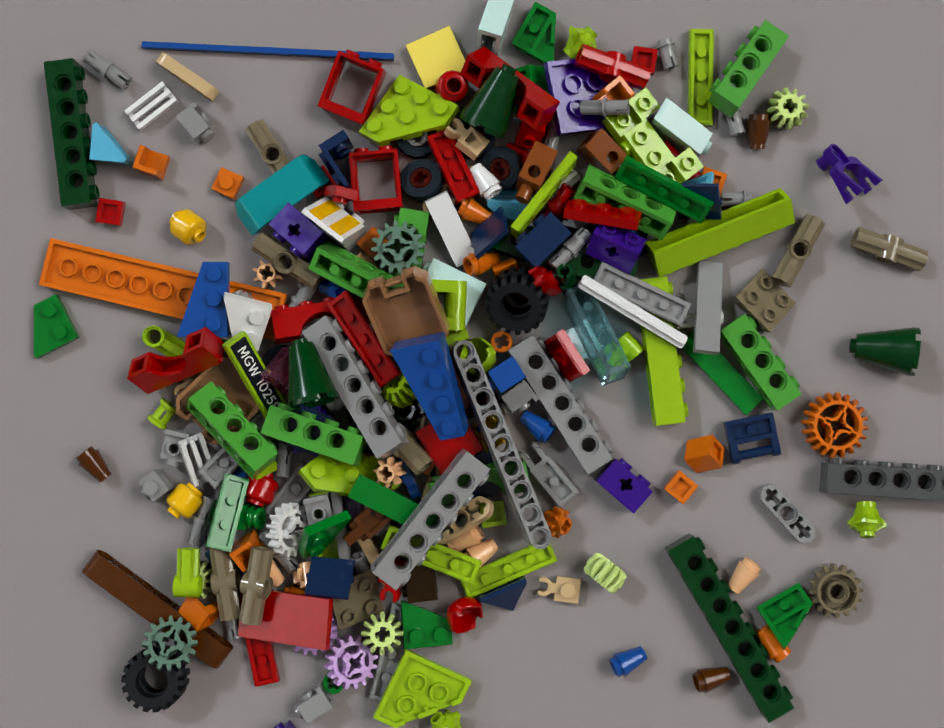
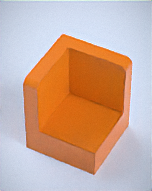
M619 75L593 96L592 99L603 100L604 97H607L608 100H626L632 98L635 93L622 76Z
M140 145L133 168L142 174L163 180L171 157Z
M713 434L687 441L684 461L696 473L722 468L724 447Z
M254 529L234 541L232 550L229 553V556L243 573L248 569L251 547H266Z
M187 597L178 610L197 632L213 625L219 616L217 601L204 606L195 597Z

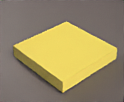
M450 26L406 45V49L424 88L429 90L435 87L438 78L447 71L454 70L461 73L465 59Z

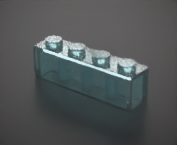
M578 286L567 289L562 304L602 386L624 379L631 365L598 299L581 290Z

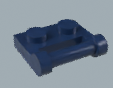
M773 412L723 422L732 465L740 464L742 460L772 455L773 457L781 455ZM769 438V445L742 451L738 450V444Z

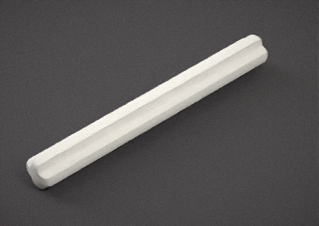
M584 275L579 281L578 288L677 348H682L686 344L688 337L589 276Z

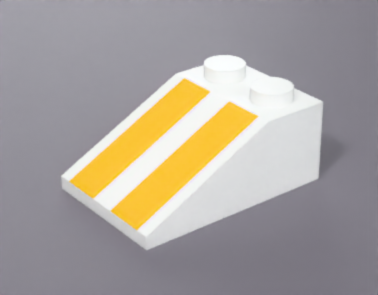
M327 197L302 210V214L348 252L352 250L367 230L363 225L365 221L354 212L352 215L344 211L345 205L334 203Z

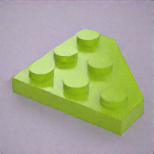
M399 74L359 130V133L362 137L376 145L385 146L389 145L390 141L402 138L403 140L423 136L422 133L445 130L460 109L457 104L442 99L438 94Z
M343 437L334 444L337 448L343 445ZM320 454L301 468L298 473L314 492H332L347 496L359 473L377 482V473L373 472V470L380 467L378 464L380 459H377L375 456L367 457L362 455L359 466H354ZM393 483V485L390 487L393 490H396L402 483L398 485H395Z
M405 649L373 714V718L398 728L414 719H421L437 713L440 709L461 704L472 679L411 650Z

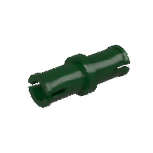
M565 263L566 268L561 264L556 271L560 280L558 285L562 289L564 296L569 297L568 293H571L572 297L577 293V278L569 264Z

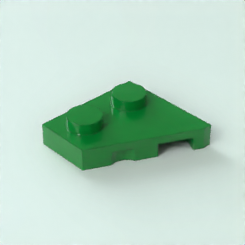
M535 2L512 41L511 46L543 64L548 61H554L556 13Z
M55 294L34 305V357L36 359L80 338L59 295Z
M347 510L304 528L298 550L302 559L309 556L316 557L327 548L351 520Z
M798 582L757 606V611L784 650L788 647L813 603Z
M400 600L404 649L453 644L452 631L446 616L431 612V610L411 603L409 604L408 601Z

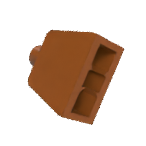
M602 128L592 132L575 150L590 165L616 175L627 155Z
M535 141L517 179L516 189L518 192L515 199L518 202L528 204L531 197H534L548 180L554 169L558 154L557 150Z

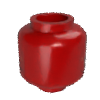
M447 71L438 78L435 92L442 99L456 104L468 92L467 79L461 76L458 71Z
M270 473L258 480L255 478L252 480L248 477L250 480L245 495V502L264 508V505L272 504L279 487L278 483L273 480L274 475Z

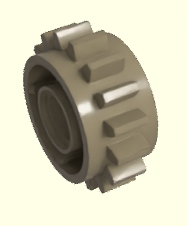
M831 563L830 568L822 565L821 571H814V578L808 580L811 583V588L807 589V592L812 595L810 598L812 603H817L815 609L819 612L823 610V614L827 617L832 613L835 618H839L840 614L849 616V611L852 609L856 611L857 602H862L859 596L863 592V589L858 585L861 579L854 578L856 572L851 569L847 571V566L842 564L838 568L835 563ZM834 585H838V594L831 596V588Z

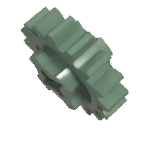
M394 220L393 227L385 223L386 230L384 232L380 229L377 230L380 237L372 238V241L377 246L372 247L371 251L378 253L374 260L375 262L382 261L380 265L382 270L388 266L390 274L397 269L399 275H401V270L411 267L412 264L420 265L417 258H424V254L419 250L425 248V243L418 242L423 236L422 234H414L417 229L415 226L408 229L406 221H404L402 226H399L397 220ZM402 232L408 234L413 241H406L402 237ZM392 233V238L387 243H383L384 239ZM400 242L402 246L406 247L400 250L401 253L397 254L392 247H396V243ZM414 251L412 257L404 263V258L407 254ZM383 254H390L394 257L395 264L386 260Z
M172 615L169 616L167 622H164L163 618L160 617L158 626L153 623L150 624L152 632H144V636L148 641H143L142 647L148 649L143 652L144 657L151 656L148 661L150 666L155 662L158 663V671L163 666L167 667L168 672H171L172 666H176L178 670H181L182 662L190 663L188 655L195 656L196 651L192 649V647L198 646V641L192 640L196 636V630L189 632L191 623L188 622L183 625L182 617L177 622L173 621ZM166 628H171L170 631L163 634L160 633V631ZM181 631L187 638V644L180 640ZM174 636V644L176 646L171 645L166 651L165 641L169 642ZM153 643L160 647L159 657L153 650ZM173 655H181L176 659L169 660V658Z

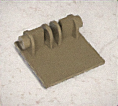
M763 269L759 271L742 291H739L733 297L736 300L735 304H738L743 310L746 309L745 314L748 315L750 313L751 317L755 318L754 321L760 329L769 333L796 304Z
M371 569L353 576L354 583L351 584L349 600L333 599V611L339 630L369 619L371 614L376 616L380 612H385L382 600H380V592L375 574L372 573Z

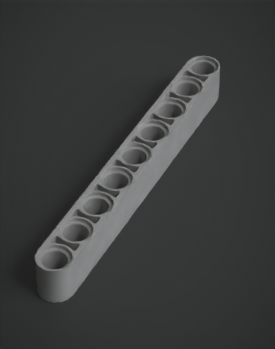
M469 341L456 342L450 348L452 363L521 531L529 545L537 549H544L551 543V532L476 349ZM460 345L468 350V356L465 359H461L457 355L456 351ZM470 368L477 372L475 382L468 381L466 373ZM480 391L484 392L487 397L486 403L482 406L476 402V395ZM490 414L496 418V425L491 429L485 423L487 416ZM498 438H503L506 445L504 450L499 452L495 448V442ZM508 461H512L515 464V470L508 475L504 467ZM518 484H522L524 487V493L521 497H516L514 494V488ZM532 507L534 511L533 517L530 520H525L523 515L525 509ZM541 530L543 538L540 542L535 543L533 535L536 531Z

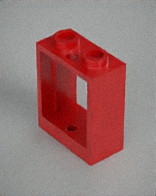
M347 49L344 53L338 50L317 106L364 125L371 115L387 72L382 68L383 64L369 58L368 62L359 59L360 54ZM346 62L377 74L362 113L331 101Z
M380 146L375 151H369L368 148L354 149L353 153H348L351 187L353 190L358 191L357 201H353V210L357 215L400 211V208H404L397 148L393 149V146ZM393 160L396 197L361 201L357 163Z

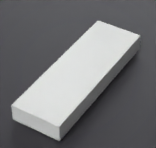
M444 191L424 202L457 268L463 265V259L469 253H474V249L471 247L470 238L448 192Z

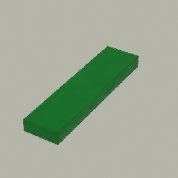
M627 155L614 177L700 224L714 204L713 201L683 187L679 182Z
M694 330L687 336V342L681 349L743 415H747L763 400V397L721 353L718 355L693 353Z
M360 473L347 495L349 498L402 525L419 505V503ZM429 515L426 519V524L434 525L438 520V515Z

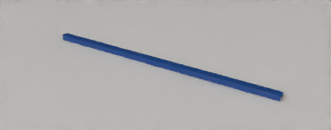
M142 41L141 46L142 49L319 58H336L338 53L335 50ZM356 52L360 54L359 59L369 60L370 58L373 60L394 61V53Z

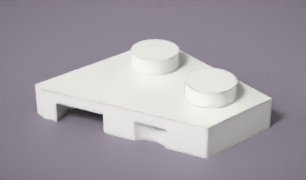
M224 292V303L232 337L240 331H245L256 351H259L272 311V304Z

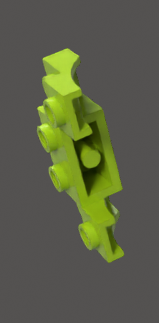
M646 87L629 99V116L609 115L602 120V123L627 156L679 183H683L704 167L690 147L674 157L646 118L659 109L660 105Z

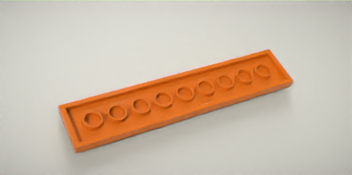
M50 238L39 285L183 319L199 273ZM230 281V293L239 290L247 291L252 294L253 299L271 303L272 310L276 306L286 304L288 295L285 293ZM269 317L263 339L274 341L271 319Z

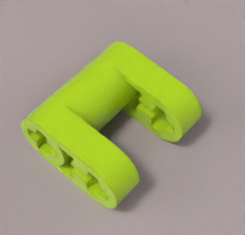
M431 279L436 293L444 294V312L449 322V331H465L467 281Z

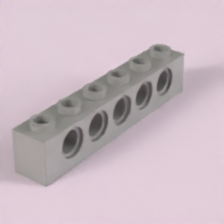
M325 315L302 331L308 341L314 342L339 396L377 459H385L408 444L406 429L401 423H397L393 416L395 414L393 407L382 398V389L375 380L372 381L368 374L370 372L363 360L358 358L355 353L356 349L350 340L346 338L336 318ZM334 338L336 341L335 348L331 350L329 347V343L331 339ZM347 359L348 368L343 371L341 365L343 360ZM359 379V381L361 382V388L358 392H356L354 389V383L356 380ZM371 400L374 408L371 413H368L366 405ZM382 421L386 424V431L383 435L379 432V425Z
M532 335L508 350V353L511 357L515 358L526 376L527 383L539 398L543 408L584 472L589 475L613 459L610 455L613 450L606 440L601 441L598 437L599 428L593 419L588 421L583 412L587 410L581 400L573 398L570 393L573 391V388L566 378L562 380L557 373L560 368L554 358L548 359L544 351L547 348L540 337L535 338ZM536 355L541 358L542 365L539 369H533L529 366V358ZM545 376L554 378L555 386L553 389L547 390L542 386V379ZM560 396H564L568 400V406L565 410H558L555 406V401ZM572 417H578L581 420V427L576 431H572L568 426V422ZM588 437L592 438L594 441L593 449L584 451L582 441Z
M462 448L370 566L372 573L395 590L400 585L402 587L406 585L411 578L410 572L415 566H420L427 557V550L431 545L435 546L441 540L443 535L441 532L447 525L451 526L458 517V510L462 505L466 506L474 496L472 492L477 486H482L486 482L490 469ZM462 474H468V482L463 486H459L457 484L458 477ZM447 494H452V503L446 506L442 505V498ZM429 515H438V520L434 525L426 524V519ZM414 535H422L420 544H410V540ZM399 555L407 556L406 562L402 565L394 563L395 558Z

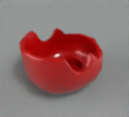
M468 596L454 600L448 607L446 615L450 630L456 634L473 630L476 627V618L478 616L480 618L483 617L482 605L479 600Z

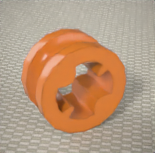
M498 331L491 338V345L496 352L504 353L512 347V337L509 333H505V331ZM504 335L508 338L506 341H509L507 347L502 346L500 349L496 347L498 343H495V338H501Z

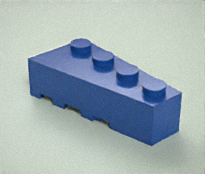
M439 332L396 341L390 352L440 441L465 436L469 424L445 333Z

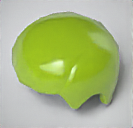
M475 337L469 340V342L474 345L486 374L496 363V351L487 340L482 337ZM463 347L459 356L461 359H465L468 356L466 347ZM468 369L467 373L477 377V372L474 369Z

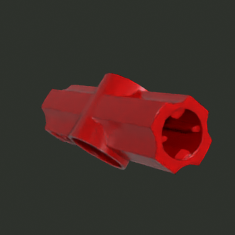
M585 44L580 46L575 59V66L599 74L600 79L610 83L621 75L629 86L640 90L646 87L651 75L649 68L626 60V56L620 52H604Z

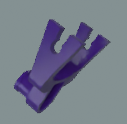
M835 144L828 146L823 151V155L816 160L821 170H829V174L846 204L854 199L847 190V186L857 196L862 191L864 194H867L872 190V187L866 181V177L875 186L883 181L856 157H847L842 149ZM843 170H851L859 184L846 175Z

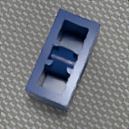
M513 356L487 372L489 376L487 379L492 390H498L499 393L504 392L526 377Z

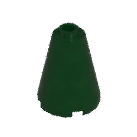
M503 64L502 67L496 66L464 107L460 118L475 128L479 126L485 129V133L503 138L507 132L519 79L515 74L517 70L506 64Z
M912 327L856 334L855 339H850L849 353H853V358L903 375L915 376L912 368L917 369L921 347V341H916V334L921 335L920 328Z
M307 338L294 340L293 345L289 346L288 356L289 409L300 410L301 404L308 406V408H313L331 403L334 399H339L338 392L314 342L308 341Z

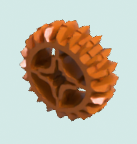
M835 392L833 397L831 393H825L824 399L821 396L815 397L817 404L813 402L808 403L812 411H803V414L808 416V420H801V424L807 425V428L801 430L802 434L810 435L805 439V442H814L811 449L814 451L819 449V454L822 456L828 453L830 458H835L836 454L843 458L845 457V451L848 454H853V446L856 448L861 447L858 439L865 440L867 438L862 434V430L869 429L868 426L863 425V421H867L869 418L860 415L865 409L863 407L856 408L858 400L853 399L850 401V395L845 394L841 397L840 392ZM838 405L836 411L833 410L829 417L820 415L827 407ZM847 413L851 419V427L846 423ZM827 421H837L838 427L843 429H832L831 423ZM817 423L822 425L824 429L822 435L824 439L821 438L818 432ZM841 433L849 435L843 442L831 445L833 440H836Z

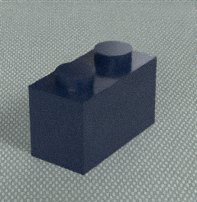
M552 212L547 216L541 214L533 222L535 228L529 233L524 231L515 240L517 245L514 250L532 268L540 266L572 234Z

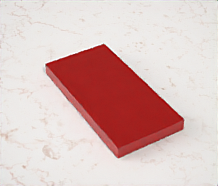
M272 590L265 601L262 624L247 625L239 621L238 637L328 650L330 649L333 598L305 596V594Z

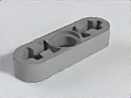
M773 484L762 485L758 490V498L768 511L795 540L801 543L812 541L816 533L813 524L778 486ZM766 490H774L775 492L773 496L777 501H780L781 503H779L776 506V503L773 500H766ZM785 506H789L793 511L792 517L788 520H783L780 516V511ZM797 522L804 528L808 527L806 529L807 536H798L800 530L795 525H792L791 528L789 525Z

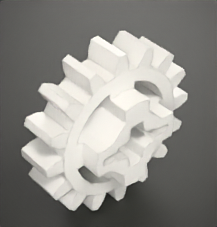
M290 502L289 504L282 503L281 508H275L276 515L269 516L272 520L271 524H266V527L270 529V532L266 534V538H271L268 546L274 547V553L279 554V556H297L303 530L309 526L304 506Z

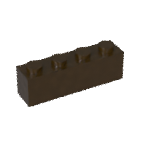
M392 519L393 525L398 524V528H401L402 524ZM424 565L415 566L410 572L411 578L402 587L403 597H408L409 604L438 600L439 594L435 570Z

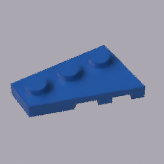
M229 262L202 263L177 337H187V335L204 327H207L218 337H229V321L224 303V292L230 293Z

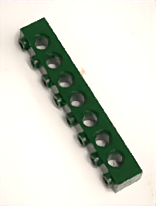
M689 533L665 547V550L760 713L770 723L794 709L790 701L793 699V696L786 686L782 687L779 683L778 678L781 676L773 664L769 665L765 659L768 653L761 643L757 644L753 636L756 633L748 621L744 623L740 616L743 613L740 605L736 600L732 602L728 595L731 592L729 586L724 579L719 580L715 573L718 571L716 564L712 558H706L703 552L706 547L699 537L695 538ZM692 556H698V565L694 568H689L688 560ZM709 577L711 579L710 587L701 589V581ZM717 599H723V607L719 610H714L713 603ZM731 620H735L736 627L732 631H726V624ZM742 642H748V649L745 652H738V646ZM756 663H760L761 668L759 672L752 674L751 667ZM767 685H773L772 692L764 695V688Z

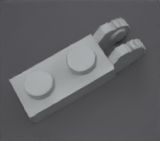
M533 441L530 445L533 451L542 458L534 465L526 452L521 451L518 454L529 466V471L561 508L577 495L579 491L550 456L546 455L536 442Z

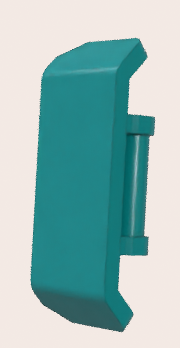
M305 154L300 155L241 196L235 202L237 215L250 234L255 235L268 225L288 202L295 206L314 191L325 186L329 180L314 159Z

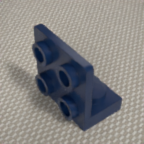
M343 129L318 145L322 151L318 155L329 172L335 171L332 177L337 185L352 189L334 161L349 156L348 153H351L350 150L354 148Z

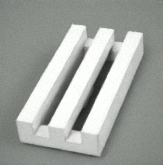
M162 81L124 111L132 122L135 123L136 127L142 131L179 101ZM167 97L170 98V100L164 103L161 107L155 110L143 121H139L141 117H143L149 111L153 110L159 103H161Z
M201 432L178 442L194 487L199 486L200 482L206 483L208 481L201 474L196 477L186 445L190 444L198 470L203 467L195 443L196 440H198L205 464L211 459Z

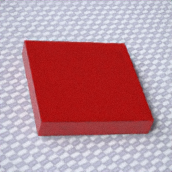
M564 329L544 341L547 352L551 358H554L560 368V372L569 383L590 371Z
M431 423L416 432V435L429 456L433 459L441 475L462 448L471 455L484 449L470 425L465 436L441 441Z

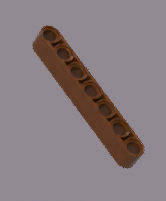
M96 550L83 568L82 572L85 576L148 622L158 626L160 617L163 618L164 622H167L169 616L172 615L173 621L177 622L182 617V624L188 623L178 612L181 606L108 553ZM191 626L189 632L195 631V629ZM210 627L198 632L196 631V636L192 638V640L198 641V646L192 647L196 651L195 656L216 669L220 668L233 649V645ZM166 628L162 632L170 631L171 628ZM181 631L180 640L187 644V638Z

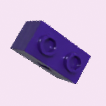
M289 202L269 223L275 229L273 235L283 244L287 240L292 245L290 250L300 259L305 256L311 261L316 248L330 240Z
M598 224L592 234L585 254L630 275L647 239L624 228Z
M613 458L594 480L634 514L653 492L648 487L651 483L641 474L636 477L631 473L632 466L621 458L618 461ZM622 478L625 480L629 478L628 484L630 487L628 489L625 487L620 489L622 484L619 481Z

